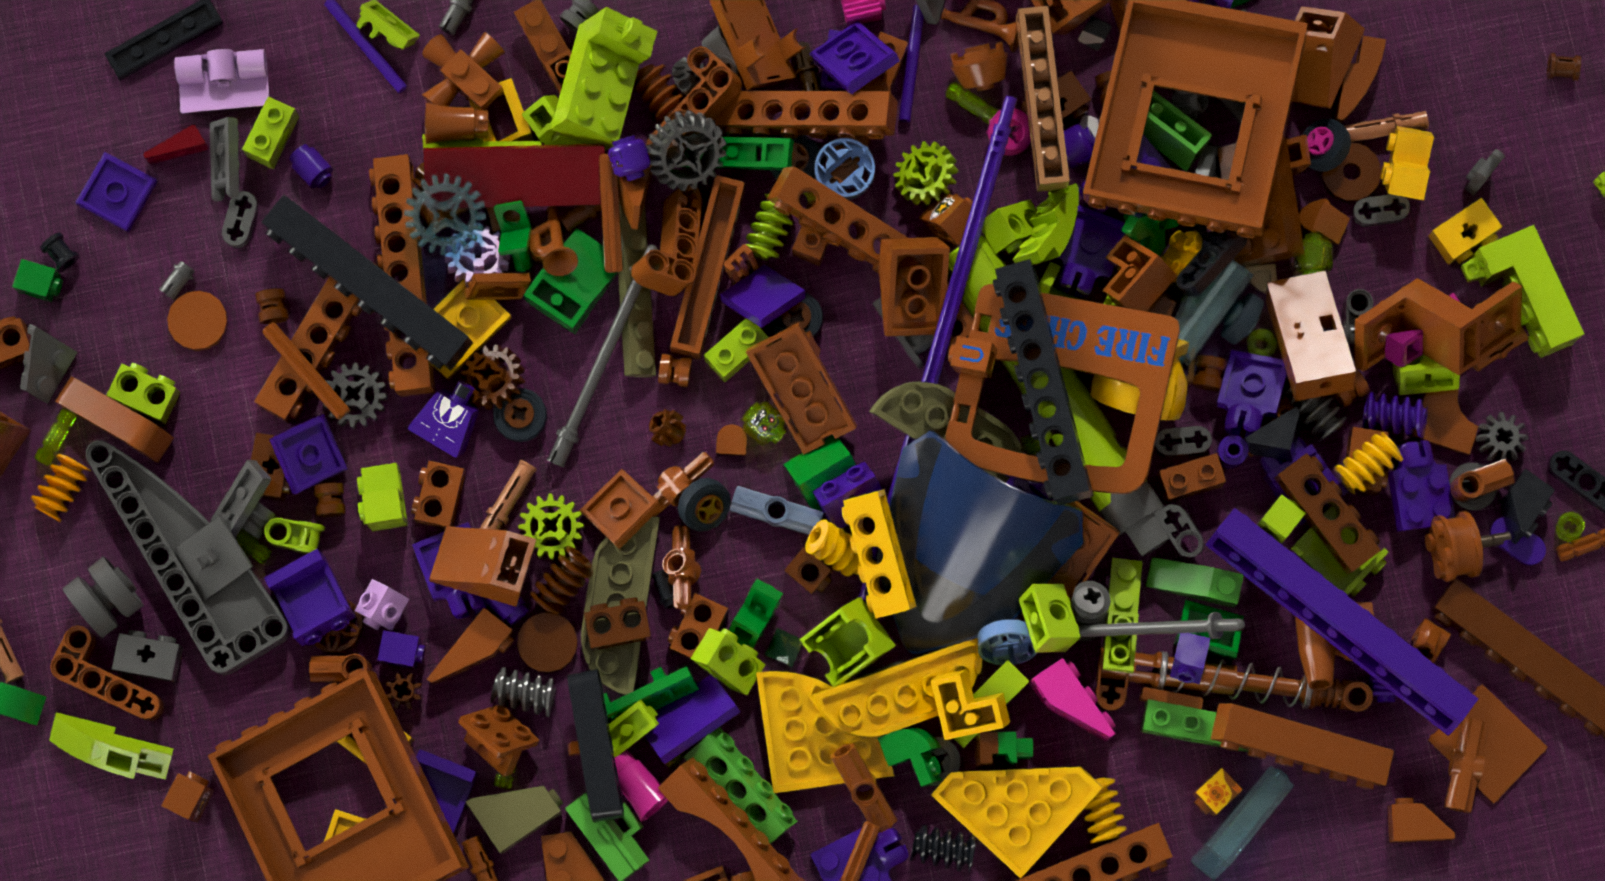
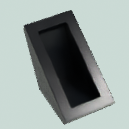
M1297 406L1245 437L1250 454L1293 462L1302 425L1300 411Z

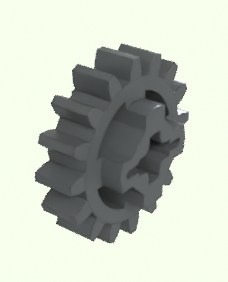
M354 363L352 370H349L343 364L342 373L338 374L333 370L331 373L334 380H325L335 392L339 386L341 389V399L350 410H360L362 412L358 415L347 414L338 422L342 427L347 421H349L352 429L356 428L357 422H361L364 427H368V418L377 421L378 418L375 412L377 410L385 411L380 401L388 400V396L380 391L386 388V384L384 382L377 383L380 378L378 372L369 375L371 368L368 365L363 370H360L358 363ZM351 377H361V378H362V379L359 380L358 382L348 381V380H347L348 378H351ZM374 389V400L370 405L368 403V394ZM352 390L359 394L360 399L358 401L351 399L349 393ZM330 412L329 417L332 420L336 417Z

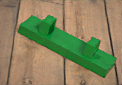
M723 137L726 145L722 148L726 151L727 156L719 158L723 162V167L715 168L783 170V168L791 167L794 141L790 138ZM758 148L762 150L761 161H757ZM687 149V150L685 151V155H686L688 158H690L689 154L687 153V151H688L689 149ZM688 165L681 166L682 168H690Z
M686 666L667 676L662 667L651 671L654 682L614 701H611L607 693H604L609 724L639 700H642L646 707L651 705L654 710H657L699 690L688 667Z

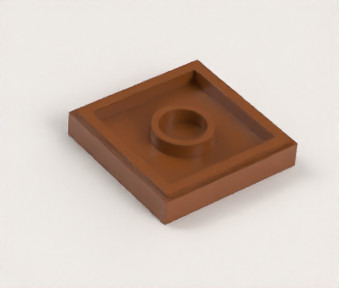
M621 469L579 511L620 549L662 506L629 474Z

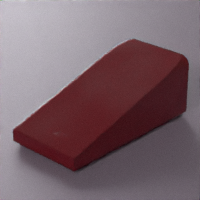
M192 124L144 152L143 156L149 164H154L208 150L209 147L195 124Z

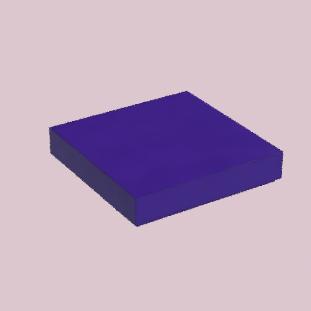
M104 152L75 203L129 233L158 181Z
M765 264L720 294L722 303L761 328L806 298L804 289Z
M324 414L269 439L292 494L304 491L347 470V466Z

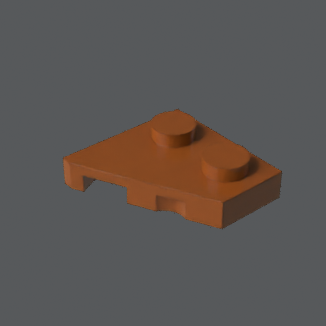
M572 832L541 836L547 881H605Z

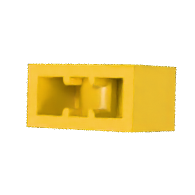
M1480 198L1432 230L1428 237L1448 265L1454 261L1461 264L1474 254L1472 249L1478 245L1484 246L1498 239L1496 234L1502 226L1485 201ZM1470 230L1473 233L1471 237L1463 238L1461 235L1463 231L1467 232Z

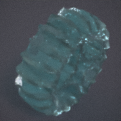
M448 173L444 174V183H439L437 175H432L434 185L429 186L428 182L423 179L421 181L424 189L423 192L416 187L412 189V193L417 197V200L407 198L406 203L414 207V209H405L404 215L414 219L406 221L405 226L406 228L416 227L410 233V237L414 239L420 235L422 236L418 242L419 247L422 248L427 242H430V253H433L436 245L441 246V255H446V246H451L453 254H457L458 247L456 244L461 243L462 247L466 250L469 248V244L466 241L467 237L474 242L478 240V236L472 230L483 231L484 226L476 222V220L486 219V214L476 212V210L482 209L485 205L483 201L474 202L480 196L478 190L470 194L468 193L472 186L471 182L468 181L463 187H460V176H456L454 184L449 183ZM441 191L456 193L445 202H440L430 197L432 194ZM463 199L470 209V219L467 226L456 215V210ZM423 203L434 214V218L427 230L422 225L419 216ZM451 207L450 216H453V220L444 218L438 222L440 213L437 212V209L446 211ZM445 227H450L460 232L452 237L435 236L436 232L438 233Z

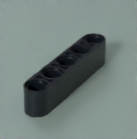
M595 669L568 674L570 699L593 823L623 818L624 807L599 670Z

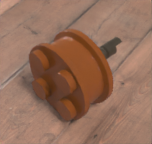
M1467 511L1457 513L1454 518L1446 519L1442 515L1433 517L1429 534L1425 535V546L1427 551L1431 552L1436 578L1450 582L1454 581L1458 575L1466 574L1470 578L1478 577L1483 567V548L1492 547V545H1503L1505 540H1511L1512 537L1509 531L1480 536L1479 529L1472 515Z

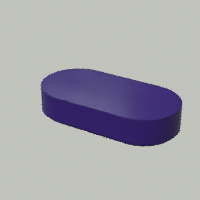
M1504 517L1493 522L1489 535L1508 532ZM1534 533L1528 539L1523 536L1516 545L1510 540H1505L1503 545H1498L1500 549L1526 566L1538 564L1546 554V546L1543 540Z

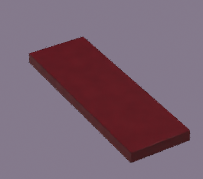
M604 144L424 148L423 150L426 209L492 208L498 204L522 201L524 207L601 205L599 155L605 154Z

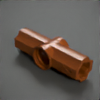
M1464 718L1461 722L1456 749L1451 754L1448 767L1450 780L1444 808L1457 812L1471 813L1477 782L1480 781L1484 769L1485 756L1483 751L1489 723L1470 718Z
M854 743L845 744L837 748L831 754V759L850 790L853 801L859 806L867 821L880 827L879 832L891 828L897 822V818L877 785L875 776L869 771ZM861 785L871 786L866 792L857 791V788Z

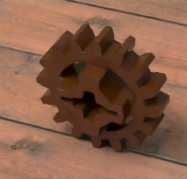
M495 345L493 351H491L487 346H484L483 354L473 353L475 358L473 362L466 360L465 364L469 369L468 371H462L460 375L466 379L464 382L470 384L475 389L469 399L479 408L483 406L487 410H491L494 404L498 409H501L502 401L506 400L511 404L513 402L511 395L513 393H521L517 385L525 383V380L520 376V374L525 372V368L520 365L521 359L509 348L505 347L502 349L499 345ZM504 362L507 363L509 371H506L507 367L504 365Z

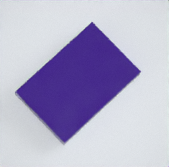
M858 21L810 52L813 62L850 94H853L900 62L897 54Z
M711 674L697 683L699 690L667 704L657 711L658 715L655 719L659 725L646 734L645 737L664 764L740 713L730 696Z

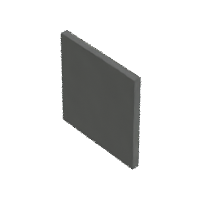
M221 516L174 548V551L205 600L253 567Z

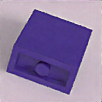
M318 549L264 577L268 587L275 593L294 632L292 634L294 639L302 647L319 642L323 635L332 630L338 631L345 628L349 621L355 618L326 557Z
M419 749L416 758L454 834L479 773Z

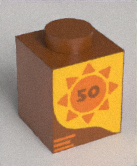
M1221 767L1193 793L1196 798L1194 804L1203 814L1207 815L1210 813L1212 816H1215L1243 789Z

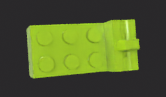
M608 7L603 8L580 24L551 130L581 144H604L605 151L613 147L612 142L620 139L639 64L651 57L657 31L643 25L642 21L634 17L629 18Z
M1534 225L1478 248L1469 261L1461 266L1468 283L1478 280L1480 285L1484 286L1503 278V288L1513 281L1522 286L1521 325L1526 326L1530 335L1528 336L1529 346L1534 353L1538 352L1540 358L1573 345L1584 335L1583 329Z

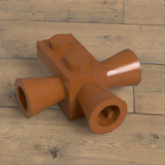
M486 32L483 33L469 56L461 49L455 53L442 34L435 36L423 49L422 56L441 67L440 71L445 79L423 93L422 97L427 103L450 106L459 93L467 101L470 99L481 110H485L504 89L482 68L504 55L505 51Z

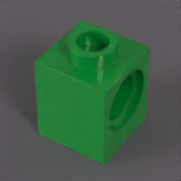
M21 259L12 287L18 293L52 303L54 296H58L61 291L63 280L60 279L61 274L56 269Z

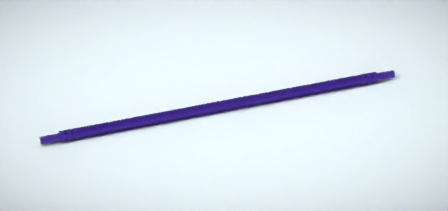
M1005 96L998 124H994L990 144L987 148V154L921 382L938 384L1002 158L1008 144V137L1012 130L1009 126L1017 98ZM905 435L899 460L896 466V470L888 494V504L890 503L902 450L905 446L915 441L907 435ZM873 547L872 550L874 561H876L878 547ZM863 583L858 597L861 596L867 604L866 595H869L866 583Z

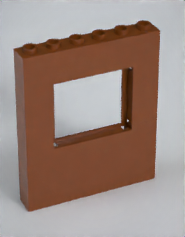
M1128 0L1084 185V202H1088L1089 206L1096 209H1106V206L1118 208L1119 212L1127 215H1135L1136 212L1148 214L1147 217L1153 220L1164 221L1165 218L1177 220V223L1184 226L1193 227L1195 224L1207 226V229L1214 232L1230 230L1236 231L1237 235L1244 238H1254L1255 235L1262 237L1307 39L1308 23L1186 0ZM1154 86L1246 103L1228 180L1137 162Z
M360 668L349 673L346 676L348 680L338 685L335 682L323 687L320 690V695L313 699L306 697L297 701L294 704L295 708L287 713L281 711L271 715L267 719V724L261 727L255 725L241 732V738L233 742L232 740H226L215 746L216 751L208 755L266 881H446L470 868L383 687L373 671ZM352 733L388 808L305 851L271 777Z

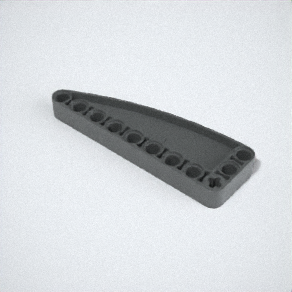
M97 440L88 445L85 456L89 465L206 663L214 672L220 675H230L284 643L289 638L291 628L287 619L252 569H249L212 597L205 600L174 551V548L210 522L159 477L103 440ZM107 449L108 458L102 463H97L95 461L97 451ZM116 474H122L124 478L122 485L118 488H111V478ZM132 499L138 500L139 507L137 511L127 514L125 512L126 503ZM146 525H152L154 528L153 535L149 539H141V529ZM162 550L168 551V561L163 565H157L155 562L157 553ZM176 576H182L184 578L183 587L178 591H172L170 587L171 580ZM190 602H198L199 612L195 616L188 617L185 613L186 606ZM275 621L281 622L283 626L281 634L276 637L269 636V625ZM212 627L215 631L214 638L210 642H202L200 638L202 630ZM254 637L256 640L255 649L252 652L245 653L242 650L243 641L246 638ZM220 654L226 657L229 655V658L226 660V667L216 665L220 661L218 657Z

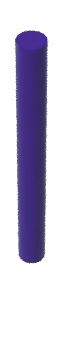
M327 0L324 6L397 93L403 92L407 88L404 81L336 0Z
M913 5L899 121L910 122L924 20L919 5Z

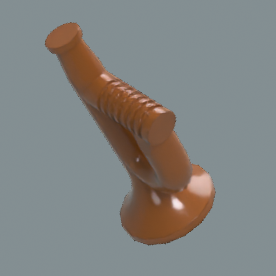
M969 0L961 12L949 11L944 8L941 20L946 19L955 24L997 35L1006 41L1011 52L1014 53L1019 45L1016 21L1006 24L1008 14L1002 4L993 0ZM977 9L994 13L996 18L988 21L972 15H974Z
M549 206L546 209L548 220L531 230L529 245L534 256L543 258V268L547 273L563 276L575 270L578 265V257L574 250L564 247L558 208L556 206ZM550 233L551 242L546 246H542L540 237Z

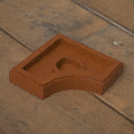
M1459 389L1428 392L1424 394L1422 400L1423 408L1428 406V418L1424 437H1418L1416 428L1411 437L1418 440H1426L1430 444L1469 456L1478 426L1468 421L1461 412L1458 403Z

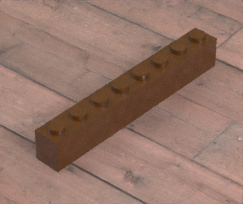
M1457 578L1452 581L1430 610L1436 614L1434 619L1446 628L1452 626L1460 632L1459 637L1471 646L1477 644L1485 650L1484 656L1493 663L1499 664L1501 662L1510 668L1508 673L1522 683L1525 680L1535 687L1533 691L1539 697L1546 701L1549 699L1555 701L1560 705L1558 710L1571 719L1576 717L1585 723L1583 728L1595 737L1601 735L1605 738V687Z

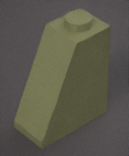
M545 786L476 797L466 801L501 854L563 813L559 808L563 804L562 800L554 789L548 791Z

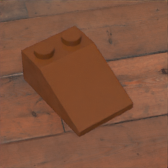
M938 237L881 239L879 277L885 336L935 335L947 291L950 247Z

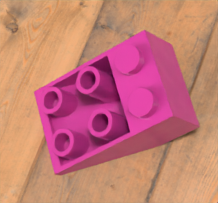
M1061 658L1032 678L1029 685L1047 710L1105 742L1115 735L1113 728L1116 727L1114 721L1106 711L1101 714L1095 705L1098 702L1096 695L1089 686L1083 688L1078 680V677L1081 675L1071 661L1066 663Z

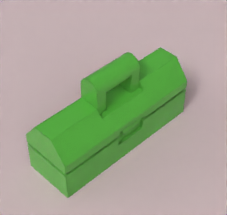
M586 792L581 796V799L578 798L565 809L619 881H625L635 873L634 871L637 872L650 861L632 837L644 826L626 802L623 803L624 817L622 819L630 828L627 832L623 833L614 819L593 823Z

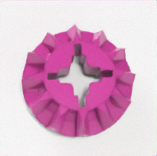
M1016 108L1013 112L1010 127H1017L1012 132L1013 140L1008 137L1009 140L1004 154L1007 156L1023 152L1031 142L1028 116ZM1001 110L997 111L993 118L989 120V127L986 131L989 141L993 133L994 124H998Z

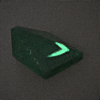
M777 628L765 656L792 668L803 646L799 640L801 638Z

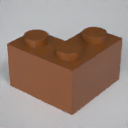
M1124 235L1105 257L1118 273L1102 291L1118 307L1147 312L1177 275L1159 255Z

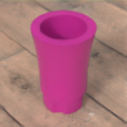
M628 750L615 758L620 790L634 808L640 821H645L669 801L658 789L661 783Z

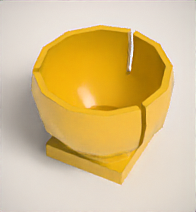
M1178 339L1161 420H1179L1184 410L1187 379L1179 359L1182 355L1187 354L1190 343L1188 341ZM1093 375L1090 396L1107 406L1136 414L1140 390L1135 386L1117 380Z

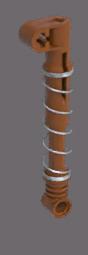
M1100 648L1094 694L1098 699L1097 704L1109 711L1116 710L1125 703L1128 682L1148 684L1153 689L1163 690L1164 687H1171L1175 693L1180 691V689L1200 691L1203 696L1208 695L1209 692L1225 694L1232 700L1236 699L1242 690L1255 692L1259 703H1264L1270 694L1282 695L1288 707H1292L1299 699L1302 708H1306V710H1312L1316 706L1320 707L1321 703H1323L1325 708H1328L1329 704H1331L1333 709L1338 705V708L1341 710L1360 712L1366 710L1373 700L1371 688L1366 683L1342 679L1340 683L1339 678H1335L1330 688L1313 690L1309 688L1305 675L1300 680L1283 678L1281 667L1277 668L1274 676L1255 674L1252 663L1248 665L1246 673L1237 672V665L1226 664L1224 659L1220 663L1205 661L1200 684L1183 683L1178 679L1170 677L1174 657H1169V654L1167 652L1164 653V651H1158L1155 654L1135 652L1133 673L1103 670V648ZM1136 665L1157 667L1158 673L1137 671ZM1101 678L1123 681L1122 687L1113 686V691L1118 693V698H1113L1111 703H1107V699L1102 697L1103 691H1108L1109 686L1100 684ZM1358 687L1363 692V700L1359 704L1353 705L1349 701L1348 695L1353 688ZM1235 689L1238 690L1237 694L1232 697L1231 695H1234ZM1257 692L1267 693V695L1261 701L1258 697ZM1286 696L1296 698L1292 704H1288Z

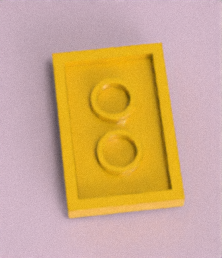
M464 279L433 309L466 334L473 342L472 346L451 371L445 366H442L441 369L435 367L447 380L453 377L465 365L466 360L469 361L473 357V353L478 352L512 318L496 300H467L464 293L465 288H467L465 287Z

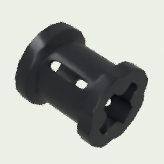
M61 232L50 236L40 246V250L43 253H47L56 263L58 272L65 271L79 259V254L76 251L73 252L64 242V236Z

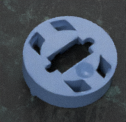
M849 138L836 139L827 143L818 153L815 161L816 180L847 200L855 199L864 194L873 182L875 174L874 159L868 147L861 142ZM842 145L845 149L836 151L834 147ZM823 156L827 158L826 169L820 164ZM849 157L852 160L856 157L860 158V161L857 163L859 168L840 184L837 181L830 183V179L833 177L830 173ZM864 170L869 174L867 182L862 179ZM854 188L856 191L847 193L844 189Z
M996 621L984 626L977 636L980 657L992 664L1003 665L1009 660L1013 665L1029 661L1038 653L1034 650L1026 622ZM1006 636L1008 641H1003V637Z

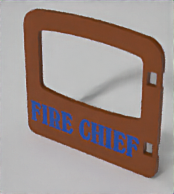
M987 284L978 293L974 319L968 338L992 342L998 349L995 361L1018 362L1017 354H1011L1007 337L1012 336L1010 326L1004 325L1000 313V308L1004 307L1002 296L997 297L993 284ZM1019 291L1015 293L1012 302H1022L1026 298V292ZM1042 293L1061 368L1117 380L1135 386L1140 390L1124 463L1119 467L1086 465L1093 492L1130 494L1135 492L1145 483L1149 474L1180 335V325L1174 317ZM982 315L991 317L988 333L978 331ZM1023 321L1020 325V331H1029L1033 327L1034 321ZM1031 349L1027 354V359H1037L1041 354V349ZM960 373L951 418L946 431V441L966 459L983 470L1044 484V481L1049 480L1046 469L1041 470L1036 456L995 447L973 438L972 432L985 377ZM961 405L970 407L967 423L957 422ZM1068 463L1059 465L1056 475H1067L1070 472L1071 465Z

